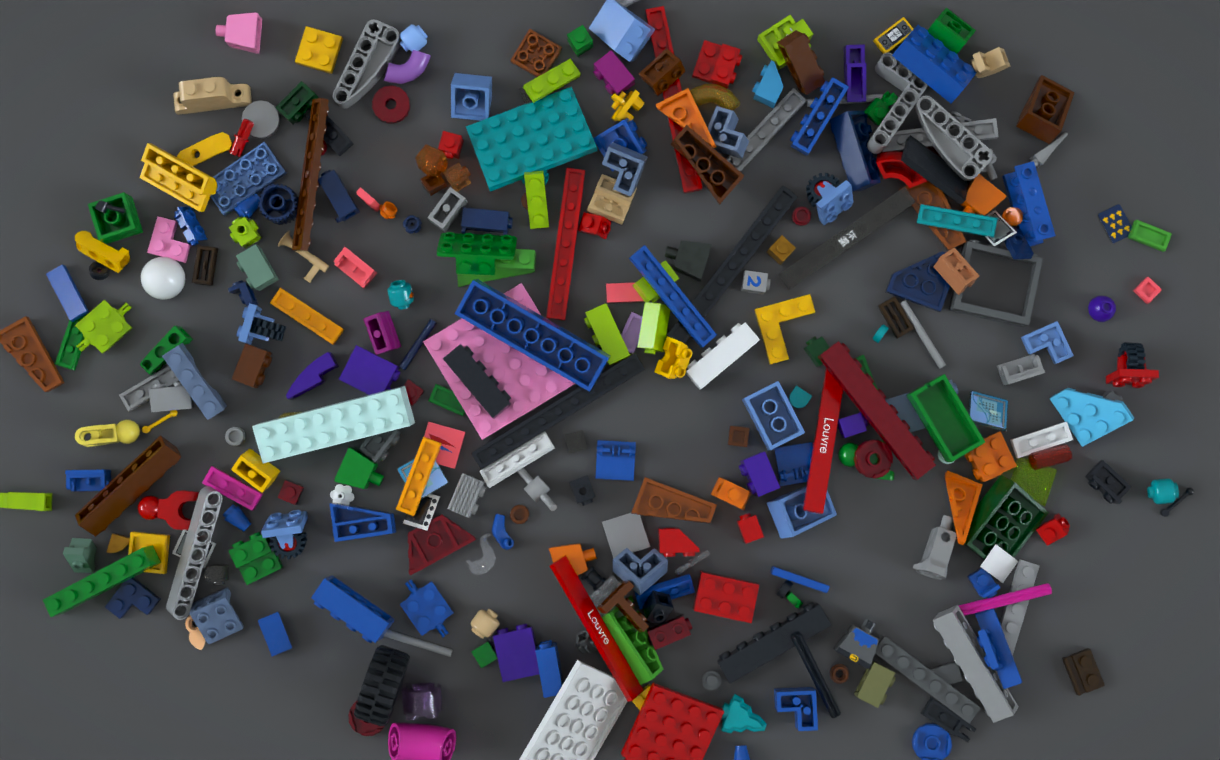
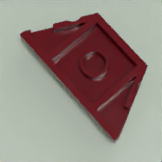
M443 514L431 520L427 531L420 528L412 530L408 533L409 575H413L475 541L476 538Z

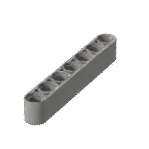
M210 486L202 488L198 494L166 605L167 611L178 620L185 619L190 613L222 503V495ZM213 494L212 499L208 501V497ZM208 512L207 517L202 519L203 515ZM203 531L202 535L197 538V534ZM197 550L196 554L191 556L192 552ZM190 568H192L191 572L189 574H186V572ZM186 587V590L181 593V590ZM178 606H181L178 611H175Z

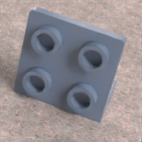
M228 587L192 603L190 616L208 644L243 629L242 622L230 604L231 592Z

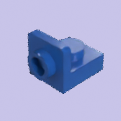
M982 567L967 576L980 597L991 598L1001 588L999 584L995 583L990 573Z

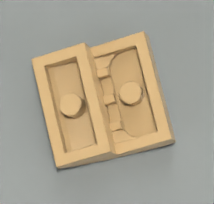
M602 174L587 211L622 225L635 192L630 197L613 190L617 179Z

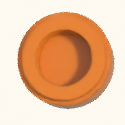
M1010 207L1003 212L1002 218L1010 226H1017L1023 220V213L1017 207Z

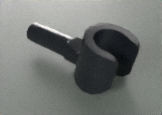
M102 200L95 207V209L106 213L107 209L125 213V208L113 206Z

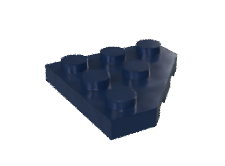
M942 251L893 273L886 293L941 312L950 285L933 266L940 256L946 252Z

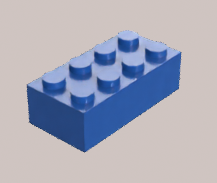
M919 25L912 30L892 55L950 104L959 96L977 73L970 64L962 61L955 52L950 51L940 40L930 35L927 29Z
M333 575L324 578L311 597L317 607L329 610L333 618L346 622V626L354 632L356 630L363 634L362 638L369 643H376L381 640L395 620Z

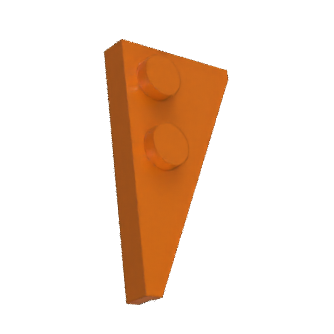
M689 88L655 104L660 112L682 128L688 125L711 147H716Z
M947 470L944 476L958 544L964 545L983 484Z

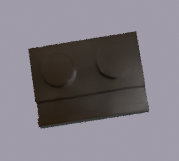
M1087 648L1062 658L1076 695L1080 696L1083 693H1088L1105 686L1091 649Z

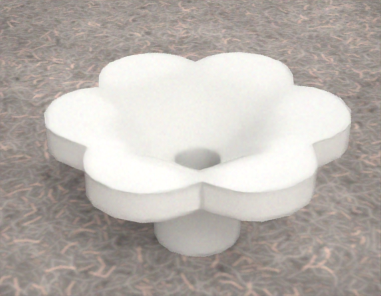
M338 484L335 490L330 493L333 503L349 505L355 498L354 494L351 493L352 488L349 485L343 486Z

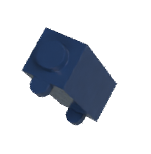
M328 170L322 173L321 177L318 178V187L322 186L339 215L335 219L336 222L346 221L360 213L338 173L335 170Z
M463 207L462 234H465L466 230L508 235L509 229H512L513 218L510 217L509 212Z

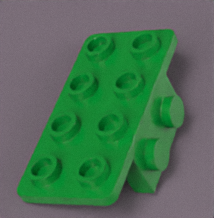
M446 232L440 236L437 256L456 257V274L495 275V259H514L517 237L511 235L500 236Z

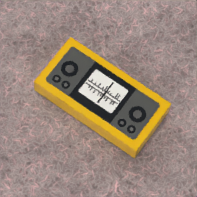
M903 17L876 37L873 42L883 54L889 53L905 40L913 28Z

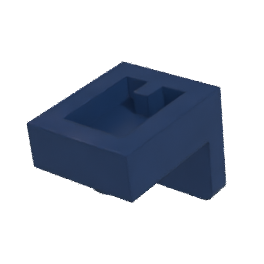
M243 280L237 281L232 284V287L228 288L229 293L232 294L241 292L239 294L240 299L246 306H249V303L259 305L253 289L247 282H243Z

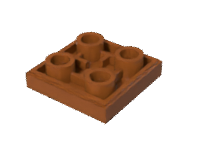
M529 29L510 61L538 77L551 69L562 47Z

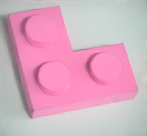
M157 216L147 253L186 263L191 245L173 240L178 224L177 221Z

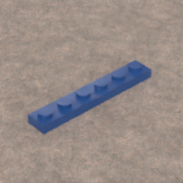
M645 245L629 257L631 262L700 347H704L717 335Z

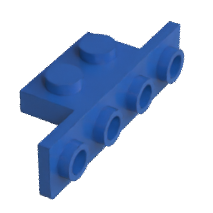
M995 609L976 613L975 615L981 629L977 631L979 634L977 640L980 647L985 650L986 655L984 659L987 666L997 671L1003 689L1021 684V676Z

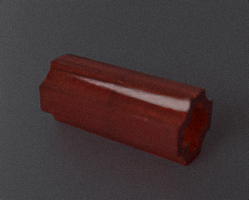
M1066 444L1036 451L1028 455V461L1034 470L1068 462L1072 459V452Z

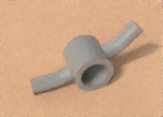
M524 468L517 471L528 484L524 488L528 495L536 503L541 499L551 511H555L557 505L547 495L551 490L549 486L539 476L533 479Z

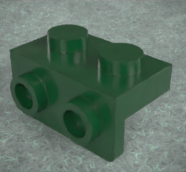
M301 81L275 108L294 125L303 119L304 113L308 109H311L312 100L319 97Z

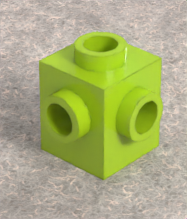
M239 217L229 227L232 232L230 236L234 242H239L241 247L246 249L262 239L257 231L259 227L253 219L249 220L246 217Z

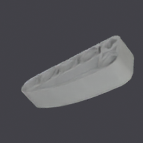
M375 19L367 22L333 92V99L340 108L347 109L359 101L386 72L388 63H392L401 47L399 42L402 40L397 29ZM390 36H397L394 41H388ZM365 45H372L369 50H363ZM358 61H363V65L361 67H355V64ZM350 78H355L353 84H347ZM347 95L345 101H339L340 96Z
M922 96L919 98L915 105L916 113L926 136L935 150L964 181L974 179L992 160V151L932 97ZM920 102H928L930 109H921ZM936 114L943 115L944 122L937 123L934 116ZM953 126L958 129L957 136L950 135V127ZM964 140H971L973 144L971 149L964 147ZM983 153H985V154H986V157H985L986 160L980 161V160L978 159V158L980 157V155H978V154H983ZM968 166L973 169L974 173L972 176H967L964 173L965 167Z

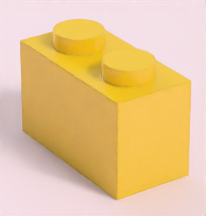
M248 449L240 455L231 469L261 493L272 485L281 472L269 462L262 463L261 456L252 449Z

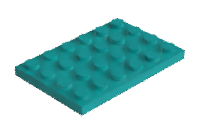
M572 86L545 96L535 103L529 102L466 126L490 192L525 179L524 172L546 171L598 151Z

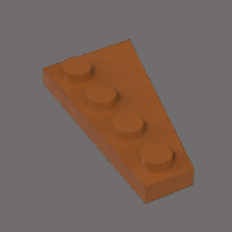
M929 181L912 188L905 186L899 189L900 193L918 214L921 204L951 209L944 192ZM928 226L947 250L966 243L962 232Z
M25 316L0 330V343L4 349L16 359L17 363L28 372L30 377L44 392H49L64 384L60 373L29 317Z
M645 477L631 514L710 524L717 505Z

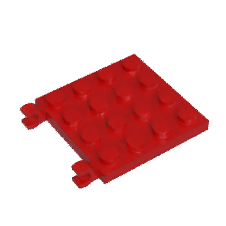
M652 683L621 754L625 757L624 760H703L724 714V710Z

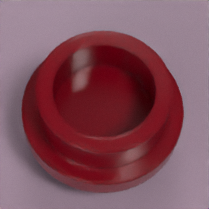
M798 207L792 213V220L795 224L804 226L811 220V212L806 207Z

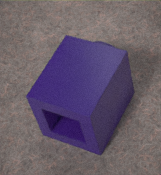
M860 412L838 419L837 426L841 437L847 438L867 431L868 423Z

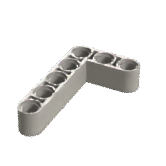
M884 53L875 65V71L880 77L900 89L902 93L867 143L868 150L874 154H879L884 150L928 86L896 60L892 53Z

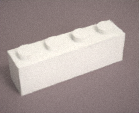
M746 322L742 325L740 323L735 325L731 329L732 334L728 337L723 335L716 341L717 346L714 349L709 347L701 354L703 356L698 362L694 360L688 365L687 368L689 370L686 371V374L699 390L760 340Z

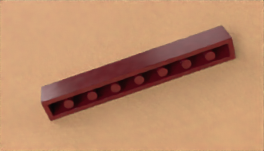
M836 342L820 354L818 358L885 444L889 446L892 453L910 476L918 480L936 466L933 462L935 458L928 450L925 451L921 445L923 443L919 437L911 434L909 431L911 428L905 420H900L897 416V409L892 404L889 405L886 402V396L882 390L875 388L873 385L874 380L868 373L864 374L860 369L862 367L860 362L849 355V348L844 343Z

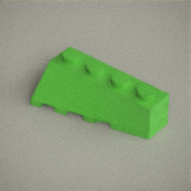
M516 249L513 260L495 259V275L457 274L458 287L470 285L472 280L475 279L485 282L534 273L536 252L535 250Z
M632 595L627 597L632 603L634 602ZM616 606L607 614L601 616L640 685L654 679L664 670L654 646H650L647 630L638 632Z

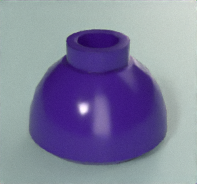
M1096 296L1090 301L1088 311L1094 320L1106 322L1114 316L1116 305L1108 296Z

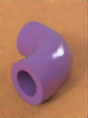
M413 50L406 63L398 65L389 62L384 81L397 84L414 81L424 72L431 56Z

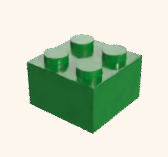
M125 192L102 199V201L113 206L125 208V213L110 209L103 213L95 209L99 201L88 204L99 241L109 244L143 233L133 198Z

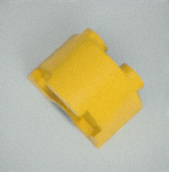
M667 336L663 346L665 355L661 360H658L654 372L669 379L682 378L692 357V350L683 342Z

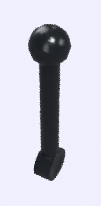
M1187 488L1186 492L1180 498H1178L1167 509H1162L1160 514L1164 517H1167L1169 515V511H1171L1188 495H1192L1194 493V490L1192 488Z

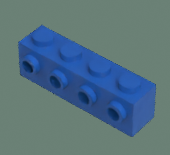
M834 77L829 82H824L820 89L823 92L819 99L815 97L810 106L813 110L810 115L805 114L800 122L803 126L799 132H794L790 139L793 142L790 147L806 156L810 153L849 86Z

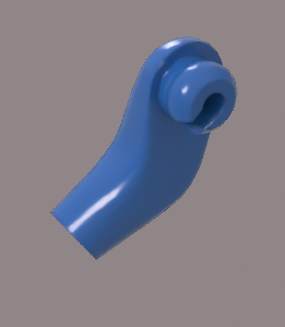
M495 514L492 526L493 536L503 549L509 550L514 546V541L505 530V516Z

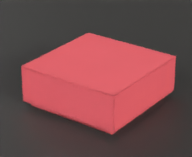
M1146 277L1133 291L1146 304H1149L1162 289L1151 278Z

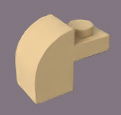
M1000 47L985 54L982 52L973 54L974 59L971 60L972 66L977 72V78H983L1010 67L1005 50Z

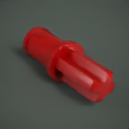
M243 119L238 133L234 135L236 138L229 151L235 156L237 154L238 157H241L246 142H249L248 137L254 125V122L251 120Z

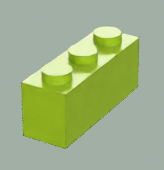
M605 303L585 312L587 317L584 318L588 329H593L594 335H592L595 345H600L602 351L611 355L608 360L609 366L630 356L629 351L607 304Z

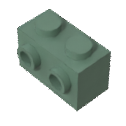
M255 244L236 255L238 259L237 265L242 272L245 271L248 276L246 281L251 288L261 291L279 280L263 250Z

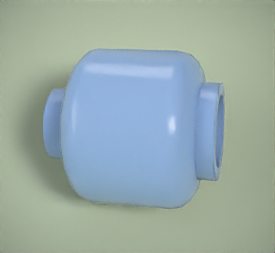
M411 24L400 33L402 41L399 43L406 52L408 50L411 52L413 50L419 51L427 44L426 38L428 36L419 25Z

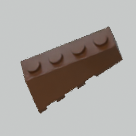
M688 125L682 129L671 143V146L690 162L719 205L744 177L738 169Z

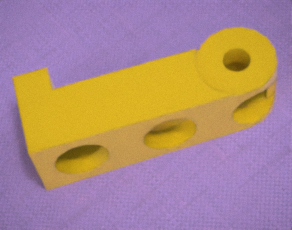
M80 231L75 235L76 247L80 252L117 273L130 262L129 250L123 247L118 251L93 238L88 231Z

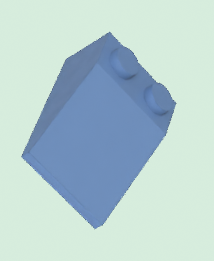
M606 0L589 27L593 33L629 62L636 60L655 31V28L616 0Z
M807 485L767 502L780 538L794 537L836 516L837 513L828 491L826 493L823 514L803 511Z

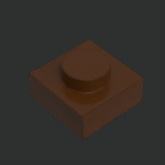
M437 170L420 179L430 196L447 187L446 182Z
M730 426L728 445L747 447L749 428Z

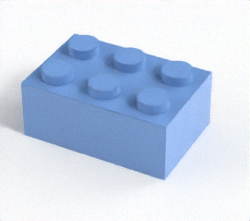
M779 381L742 399L768 451L805 433Z

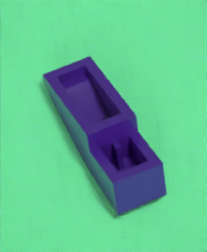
M865 44L845 45L843 47L845 85L849 86L846 91L847 102H866Z
M331 352L323 354L302 371L287 392V399L293 400L325 383L322 375L339 367Z

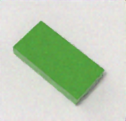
M1134 220L1128 238L1164 252L1167 249L1172 233L1142 221Z

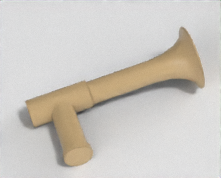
M290 230L281 238L278 247L284 245L292 249L293 239L290 237ZM296 251L313 264V267L304 277L309 283L312 282L311 280L319 269L325 273L329 268L328 264L310 252Z

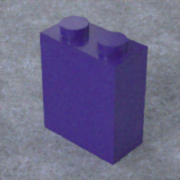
M356 345L339 380L371 395L390 390L392 382L397 381L401 372L399 371V366Z
M527 623L516 625V629L508 630V627L498 629L497 633L493 635L502 681L506 682L538 675L539 668L535 652L537 645L532 625L527 626Z

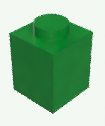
M584 25L567 34L568 43L577 57L593 48V39Z

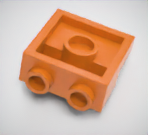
M1001 431L983 438L985 443L965 454L967 461L972 463L974 468L972 472L975 478L980 480V482H986L1017 466Z

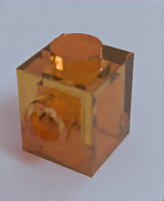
M427 144L415 157L420 170L427 175H433L437 178L446 170L448 165L445 153Z
M459 162L443 171L452 189L456 192L471 184L468 178L471 176L466 166L462 167Z

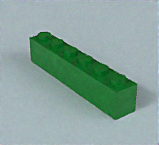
M153 545L143 547L43 599V602L50 617L63 614L158 565L161 561Z

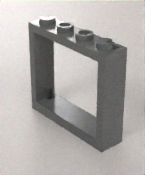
M970 240V242L964 243L961 252L962 257L968 263L972 250L1013 259L1008 249H1000L999 245L993 246V244H988V246L982 245L981 241ZM1034 253L1031 259H1016L1033 264L1022 316L961 302L963 293L958 295L954 290L949 311L1020 327L1029 326L1043 258L1037 257V254Z

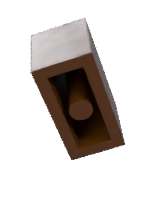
M245 343L232 380L254 388H258L259 385L261 386L265 379V369L271 364L272 357L270 356L272 353Z

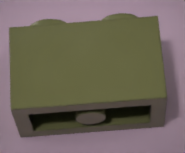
M872 661L870 669L866 668L854 695L878 708L886 700L887 694L885 693L888 687H892L895 682V672Z

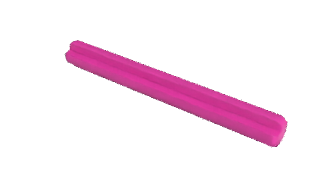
M1046 583L959 605V608L965 616L1052 594L1050 584Z

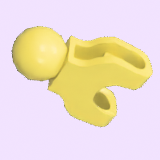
M123 420L117 425L81 427L75 433V440L86 447L119 442L130 444L138 439L140 428L132 420ZM90 433L91 439L85 441V436Z

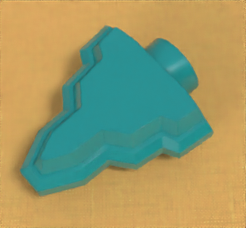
M734 694L729 704L723 703L722 709L724 714L722 716L721 731L730 734L733 731L743 732L746 729L753 732L765 731L767 723L760 715L752 712L751 706L744 703V698Z

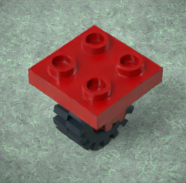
M1124 342L1121 344V348H1119L1120 354L1118 353L1117 370L1106 376V384H1113V387L1132 385L1133 388H1143L1144 385L1151 384L1152 381L1159 378V370L1146 369L1145 349L1141 343Z

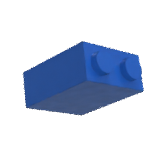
M552 640L541 641L535 652L544 698L557 696L564 684L557 642L552 643Z

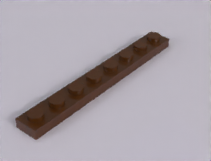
M325 98L312 100L292 250L308 251L311 243L312 217L316 206V191L319 186L318 174L321 169V153L324 149L323 138L326 132V116L329 112V100Z

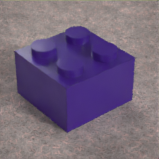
M765 451L740 460L741 465H739L742 476L747 477L749 483H746L752 495L760 497L780 488Z

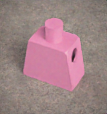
M258 13L228 15L226 25H216V36L225 37V42L229 47L259 54L262 18Z

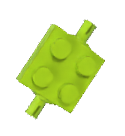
M103 300L75 325L85 338L76 347L82 352L91 344L104 354L132 329L123 316L132 307L126 302L117 310L106 300Z

